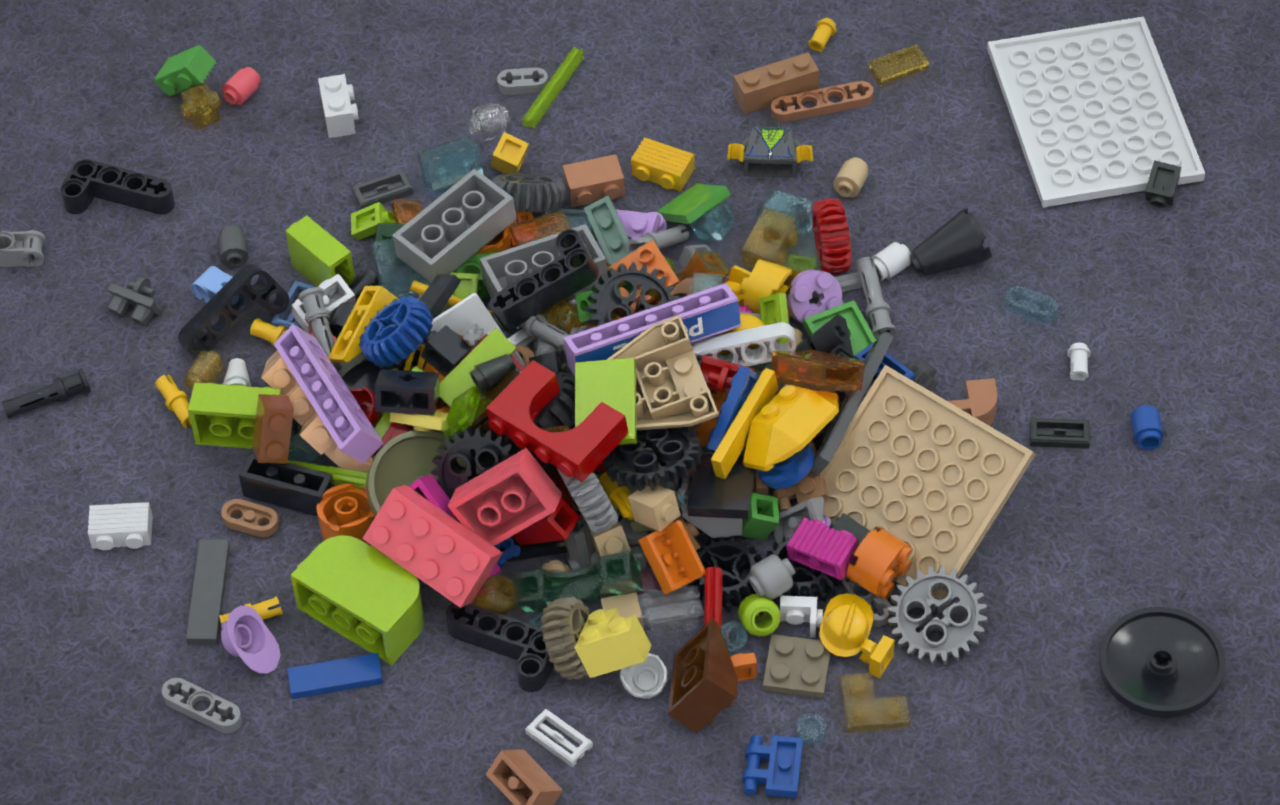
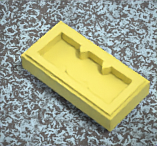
M438 411L435 412V415L390 413V422L412 425L414 430L427 432L431 429L442 431L451 428L456 423V416Z

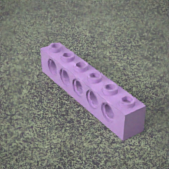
M292 324L274 343V346L339 449L364 464L382 446L383 441L317 339L295 324Z

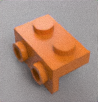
M680 520L669 524L661 532L655 531L638 540L665 595L705 575L704 566Z

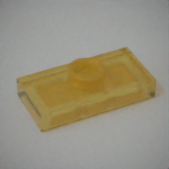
M917 44L868 61V68L880 85L929 67V61Z

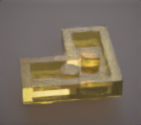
M871 672L840 675L848 733L910 727L906 695L875 698Z

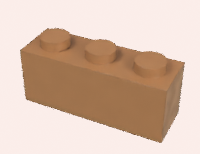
M809 52L734 75V98L744 115L771 107V103L775 98L819 89V69Z

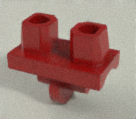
M704 355L700 369L708 388L729 394L732 378L737 374L739 367L742 365Z

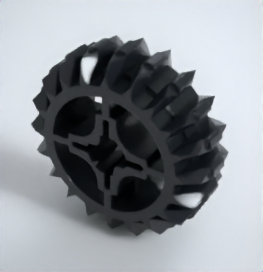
M784 535L782 544L774 542L773 551H767L766 557L773 554L777 555L781 560L787 558L791 561L790 563L796 574L792 575L793 587L777 597L779 602L781 596L817 597V600L820 599L826 602V594L835 596V587H841L842 580L790 560L786 548L790 539Z
M734 536L730 541H724L720 537L719 541L714 543L709 538L707 546L699 544L700 548L697 549V554L704 569L708 567H719L722 569V607H725L729 613L731 606H736L739 609L741 602L746 597L756 594L748 577L751 576V567L763 559L761 555L757 554L754 546L747 548L745 540L738 544ZM746 569L749 574L744 580H741V572ZM700 577L686 585L689 594H693L695 603L702 601L704 606L705 579Z

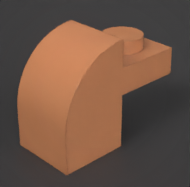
M995 378L966 381L965 399L948 402L991 426L995 420L998 394Z

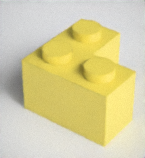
M615 607L606 611L599 609L592 612L588 616L574 648L590 678L645 662L652 645L636 615L624 619V617H620Z

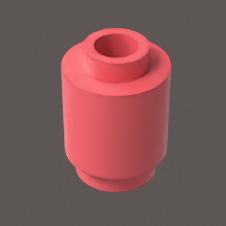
M251 67L239 69L222 86L224 99L232 105H242L259 88L261 83L259 74Z

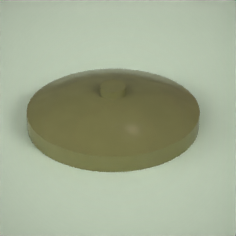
M431 430L427 432L410 431L394 437L379 450L370 465L366 480L367 499L375 517L393 488L402 485L409 487L417 479L431 475V471L438 466L432 462L434 457L440 455L436 450L439 446L445 445L444 440L448 435ZM457 457L458 464L467 468L466 461L461 457ZM432 474L435 480L439 478V476Z

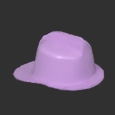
M239 606L233 609L229 614L228 620L221 625L223 647L231 655L240 657L251 670L257 673L268 674L274 671L281 655L275 637L264 624L256 610L249 606Z

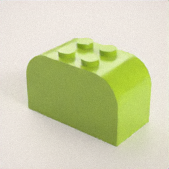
M335 536L326 539L291 574L297 609L372 654L378 653L379 658L391 666L420 635L424 627V613L418 578L372 545H368L355 537Z

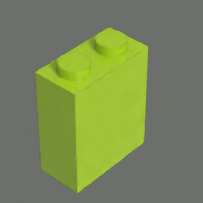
M307 215L285 230L291 265L316 287L337 274L342 277L349 287L355 278L350 250Z

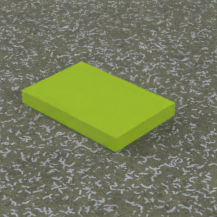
M635 358L575 362V427L581 424L601 402H604L626 417L629 434L618 445L637 443Z

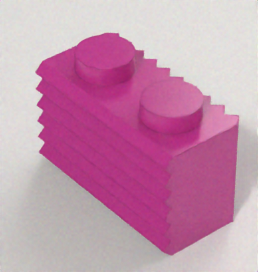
M805 517L787 543L786 548L790 560L844 580L849 563L853 565V562L856 560L854 553L858 548V542L854 535L846 530L835 531L820 520L815 519L812 521Z

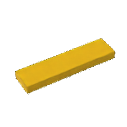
M767 368L763 370L713 454L711 462L716 477L726 479L747 443L751 420L773 399L779 387L775 371Z

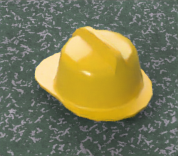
M845 593L837 595L829 601L819 633L821 643L828 652L840 657H850L861 651V645L869 637L874 616L871 606L865 599L854 594Z

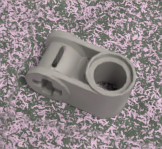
M35 230L21 232L0 231V267L41 266L44 263L42 247L46 242L45 235Z

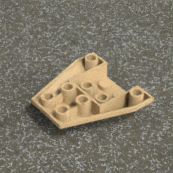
M680 315L650 326L607 359L635 358L636 430L690 427L719 416Z

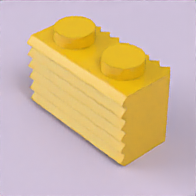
M645 137L631 157V174L641 181H652L668 190L674 189L681 192L695 170V154Z

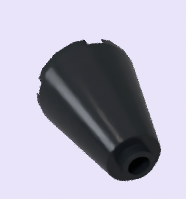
M965 208L912 250L913 257L910 258V261L916 273L922 272L924 276L987 261L991 259L992 254L990 247L985 249L983 247L986 237L974 215L971 212L968 213V209Z

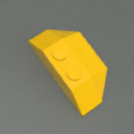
M791 384L783 387L751 420L743 459L744 466L767 472L774 467L773 464L785 461L802 450L839 412V397L837 393Z

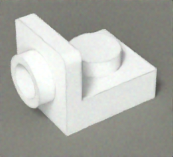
M780 597V621L788 622L792 625L810 622V638H816V627H820L823 619V609H817V597Z

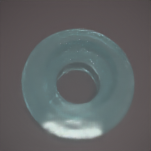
M728 621L721 625L720 631L728 652L740 650L747 641L745 628L735 621ZM730 632H731L732 635H733V638H732L731 641L729 640V633H730Z

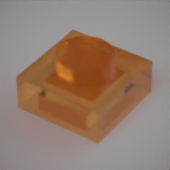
M395 199L391 204L395 223L407 224L423 211L420 200Z

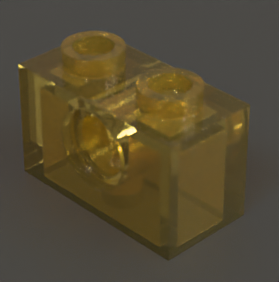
M765 208L742 248L743 265L754 269L756 262L761 259L784 266L790 246H795L798 240L799 231L796 230V218Z

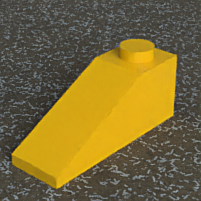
M365 286L328 356L330 361L348 363L362 352V348L359 346L360 336L366 331L364 327L369 325L370 319L377 315V311L380 312L385 305L391 304L394 299H399L383 286Z

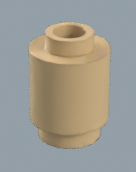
M850 158L845 161L833 182L836 192L843 197H856L868 177V165L860 158Z

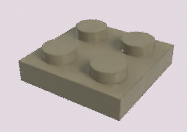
M771 634L762 690L824 699L831 653L822 645L821 640Z

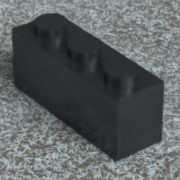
M250 453L239 474L244 497L318 516L316 507L322 501V495L328 489L334 487L332 474L288 462L287 464L258 463L254 453Z

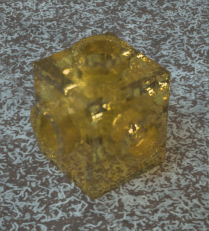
M206 83L181 92L183 104H180L181 112L186 120H190L195 130L220 121L218 107L221 106V101L217 92H211Z

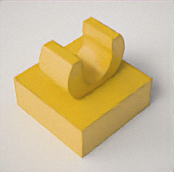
M883 635L878 645L872 640L865 639L860 647V650L863 652L859 659L869 664V674L881 678L894 656V639Z

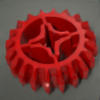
M827 198L817 201L812 209V227L820 267L822 271L839 274L849 270L852 262L849 227L845 209L839 199Z

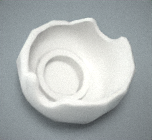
M648 653L645 662L620 669V679L624 689L629 694L642 699H651L659 695L667 683V668L658 655Z

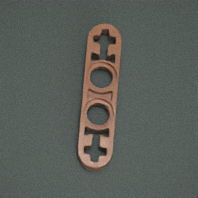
M856 81L775 98L771 103V117L782 123L865 107L873 101V87L868 82ZM831 97H840L842 101L838 103L830 102L828 99ZM805 102H813L816 104V106L812 108H806L802 106V104Z

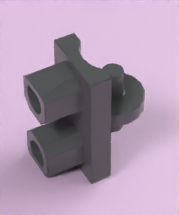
M142 276L136 282L130 280L127 284L129 289L113 283L110 284L108 291L112 294L107 308L111 313L124 317L129 305L134 306L135 308L130 318L136 323L147 326L153 315L160 316L163 312L162 308L156 306V301L149 298L154 297L155 290L150 288V280Z

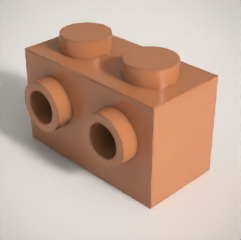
M616 154L562 165L563 180L571 208L592 204L608 195L611 200L625 197L624 176Z
M524 749L501 750L485 774L514 805H554L563 792L557 783Z

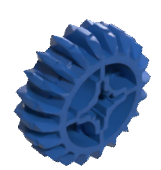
M403 296L399 300L394 299L391 304L385 305L380 312L377 311V315L370 319L369 325L364 327L366 331L360 336L359 346L362 348L361 351L365 354L364 356L380 368L385 366L389 368L393 364H400L404 358L408 359L411 353L416 352V349L423 345V340L429 335L428 331L433 327L432 321L434 318L431 316L428 307L413 296Z

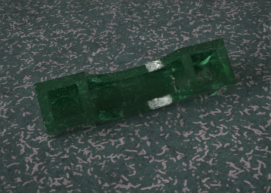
M629 551L601 556L596 564L577 571L554 572L538 569L513 575L516 604L527 613L543 611L548 603L564 597L574 596L584 603L601 598L643 591L640 562Z

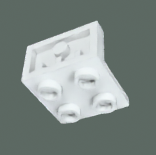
M472 293L432 321L433 327L431 331L435 330L438 333L447 325L462 339L464 333L472 324H478V329H483V336L486 333L489 335L495 328L504 335L477 293Z

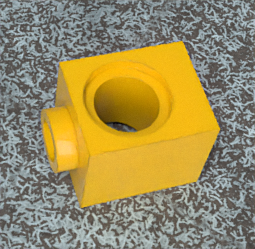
M504 132L492 155L490 167L504 174H518L527 155L529 143Z

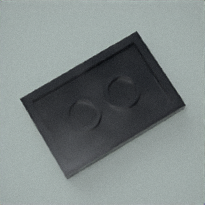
M702 454L703 456L700 457L701 464L695 465L696 471L693 475L689 497L688 516L749 519L756 469L745 467L743 464L744 456L739 455L724 480L715 476L711 462L713 454Z

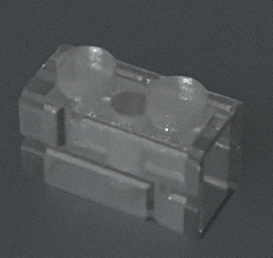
M684 585L666 595L663 591L656 589L647 590L643 594L637 595L642 614V628L647 638L700 630L704 627V615L698 586L689 587Z

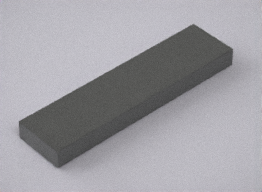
M199 539L186 635L187 644L218 645L219 615L222 613L230 550L229 539Z

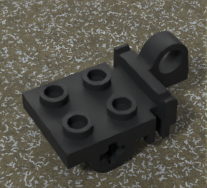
M839 314L796 346L795 352L788 357L791 366L800 374L797 377V381L800 382L798 386L837 393L839 408L846 396L840 387L855 376V373L861 371V366L852 360L854 355L846 319Z

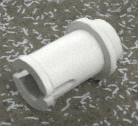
M1074 343L1067 352V356L1070 358V378L1072 380H1086L1089 377L1088 358L1090 357V350L1084 343Z

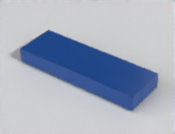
M378 653L287 668L292 699L383 684Z

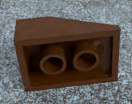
M713 619L674 654L668 715L696 733L705 725H711L718 713L725 707H730L738 696V677L718 623Z

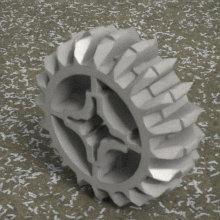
M558 469L570 495L593 533L598 534L606 531L618 522L617 513L594 471L583 482H580L574 477H566Z

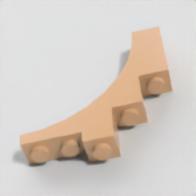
M276 351L267 360L261 378L272 388L281 389L282 395H288L294 408L293 418L302 425L300 436L321 455L324 453L340 468L368 472L375 456L372 455L362 464L339 449L283 358Z

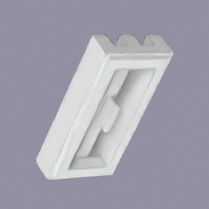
M547 709L525 729L528 736L571 767L577 763L576 761L579 758L581 759L585 755L587 750L589 751L593 747L591 740ZM544 720L548 721L553 726L558 728L560 731L565 733L567 736L572 738L574 741L579 743L580 746L577 748L575 745L566 740L564 736H562L560 733L552 730L542 722ZM536 728H538L539 730H541L542 732H544L546 735H548L549 737H551L553 740H555L556 742H558V743H559L560 745H562L564 748H566L567 750H569L572 754H570V753L567 752L565 749H563L561 746H559V745L556 744L554 741H552L551 739H549L547 736H545L544 734H542V733H541L540 731H538Z

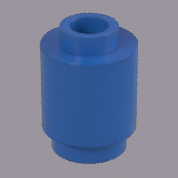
M1150 405L1137 407L1130 415L1134 441L1141 449H1155L1161 445L1164 436L1160 412L1157 408Z

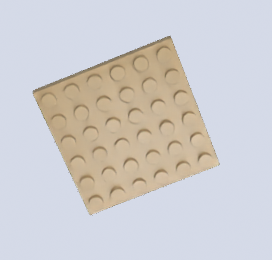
M885 365L855 412L833 458L822 471L830 496L824 499L823 515L829 517L832 523L837 517L840 518L845 513L870 531L873 529L877 531V527L880 526L909 544L913 549L909 557L912 565L904 577L899 575L895 581L900 585L908 586L906 582L907 575L913 580L917 579L916 570L918 569L923 575H928L929 566H932L934 573H939L941 566H944L945 572L948 575L955 568L957 569V578H959L1036 454ZM937 589L932 593V597L937 600H943L948 595V592L944 589Z

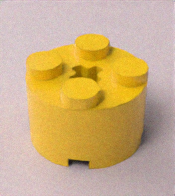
M759 259L749 278L745 277L740 286V292L744 294V306L747 305L749 309H752V313H760L759 298L776 293H786L787 296L792 287L790 284L799 272L792 268Z

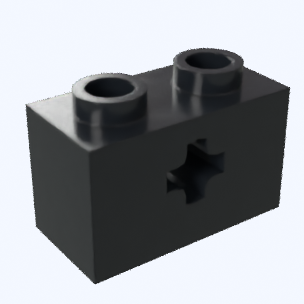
M380 369L375 383V412L435 415L439 402V373Z

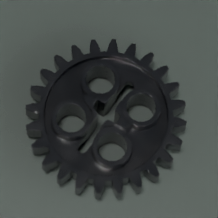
M632 262L627 270L622 263L619 265L617 272L611 267L607 271V276L602 274L598 278L600 284L594 283L591 289L594 293L590 294L587 300L593 304L587 307L586 312L593 313L594 315L590 317L588 323H597V326L612 322L611 314H617L621 318L632 315L633 308L630 306L636 299L637 286L641 287L640 296L635 306V312L637 313L677 300L679 296L670 295L675 287L674 285L667 287L664 285L667 280L666 276L660 279L656 278L657 269L649 274L647 273L646 264L640 270H637L635 262ZM617 288H625L629 293V297L620 296ZM650 295L654 297L657 305L648 304L645 296Z
M479 425L474 433L472 427L467 426L464 429V434L459 429L453 433V437L448 436L444 440L445 445L437 448L436 451L440 455L434 457L432 462L438 466L431 471V474L439 476L436 481L451 500L456 488L521 450L514 452L512 447L515 443L510 441L506 444L504 442L506 435L502 434L496 437L495 431L492 428L487 433H484L483 425ZM484 452L492 453L495 457V462L487 460ZM457 457H461L466 461L467 468L458 464Z
M688 427L638 430L637 443L617 445L604 459L607 476H610L612 482L617 481L619 487L626 484L627 489L631 490L638 486L639 491H642L646 486H650L651 491H654L656 485L667 488V482L671 481L674 484H678V477L688 478L687 471L695 472V465L701 464L700 457L703 455L698 436L696 437L695 431H688Z

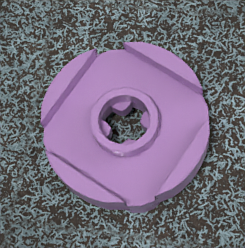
M813 269L799 273L792 280L790 293L786 296L787 309L790 315L800 323H803L805 318L844 304L842 290L837 279L828 272ZM813 291L819 294L817 304L809 302Z

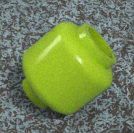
M752 594L741 602L738 609V618L741 625L751 635L757 637L767 636L773 633L779 626L781 620L780 610L773 600L765 596L760 597L758 594Z

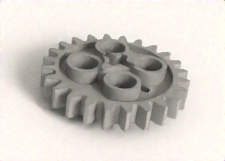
M929 566L928 575H923L918 569L916 570L917 579L913 580L908 575L906 576L907 587L897 585L900 596L891 595V601L897 605L888 607V613L895 616L888 619L889 626L897 627L891 632L892 637L902 636L898 641L899 648L909 645L907 655L911 656L917 651L920 662L926 656H930V662L934 665L937 657H941L945 665L950 655L956 661H959L958 652L962 650L965 654L969 655L970 649L968 644L978 646L979 641L975 635L985 634V629L979 625L987 624L988 622L986 616L980 615L987 611V605L978 604L984 599L983 593L974 594L977 589V583L974 582L967 586L968 575L965 574L958 579L957 569L955 568L949 575L946 574L944 566H941L939 573H934L932 566ZM937 589H944L948 592V596L943 600H937L932 597V593ZM955 598L960 599L958 603L949 606ZM918 607L923 609V616L918 619L908 616V612L912 608ZM936 611L938 614L943 612V619L933 618L932 612ZM956 612H964L968 616L966 621L962 623L952 621L951 617ZM927 624L921 632H916L917 628ZM938 630L944 636L940 641L932 642L927 638L931 631Z

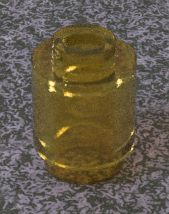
M201 351L185 373V385L190 390H193L194 383H214L224 369L221 356L214 351Z

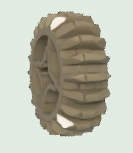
M574 596L559 598L548 603L547 607L543 609V616H541L543 624L541 631L544 636L542 640L546 645L545 651L550 656L549 661L553 662L554 669L559 671L560 675L568 680H577L589 676L574 647L590 614L588 607L583 605V602Z

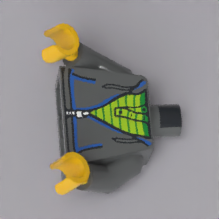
M768 119L765 121L764 127L752 128L750 136L745 137L740 144H729L727 160L734 159L743 162L744 159V177L796 178L797 163L813 162L812 146L803 145L798 138L793 137L790 128L780 127L781 124L776 119Z

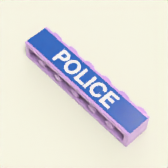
M724 283L564 337L568 367L575 376V362L607 360L650 326L678 315L681 316L691 343L740 327L738 298L729 286Z

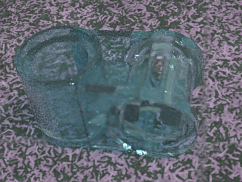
M780 190L772 191L757 213L758 218L765 225L791 231L795 234H805L812 229L813 221L809 217L811 202L805 197L794 196Z

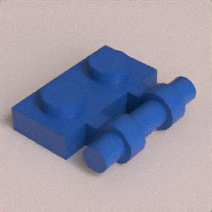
M757 735L751 736L750 745L746 747L745 751L747 768L743 771L742 775L744 793L746 795H755L757 786L759 784H766L765 791L767 796L797 798L803 738L772 735L771 746L762 745V737ZM769 760L768 770L759 769L760 761Z

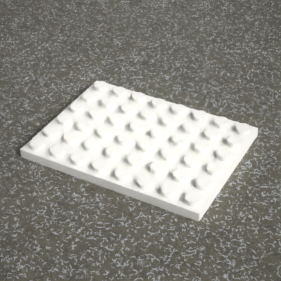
M1144 16L988 42L987 50L1043 208L1145 191L1154 160L1181 167L1178 185L1204 181L1205 171Z

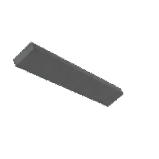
M886 331L872 344L861 365V371L857 373L839 408V412L836 414L815 455L810 472L817 476L833 458L894 338Z

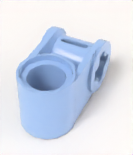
M210 266L191 285L192 292L197 298H204V302L208 303L232 276L222 272L215 266ZM239 294L231 299V305L237 303Z

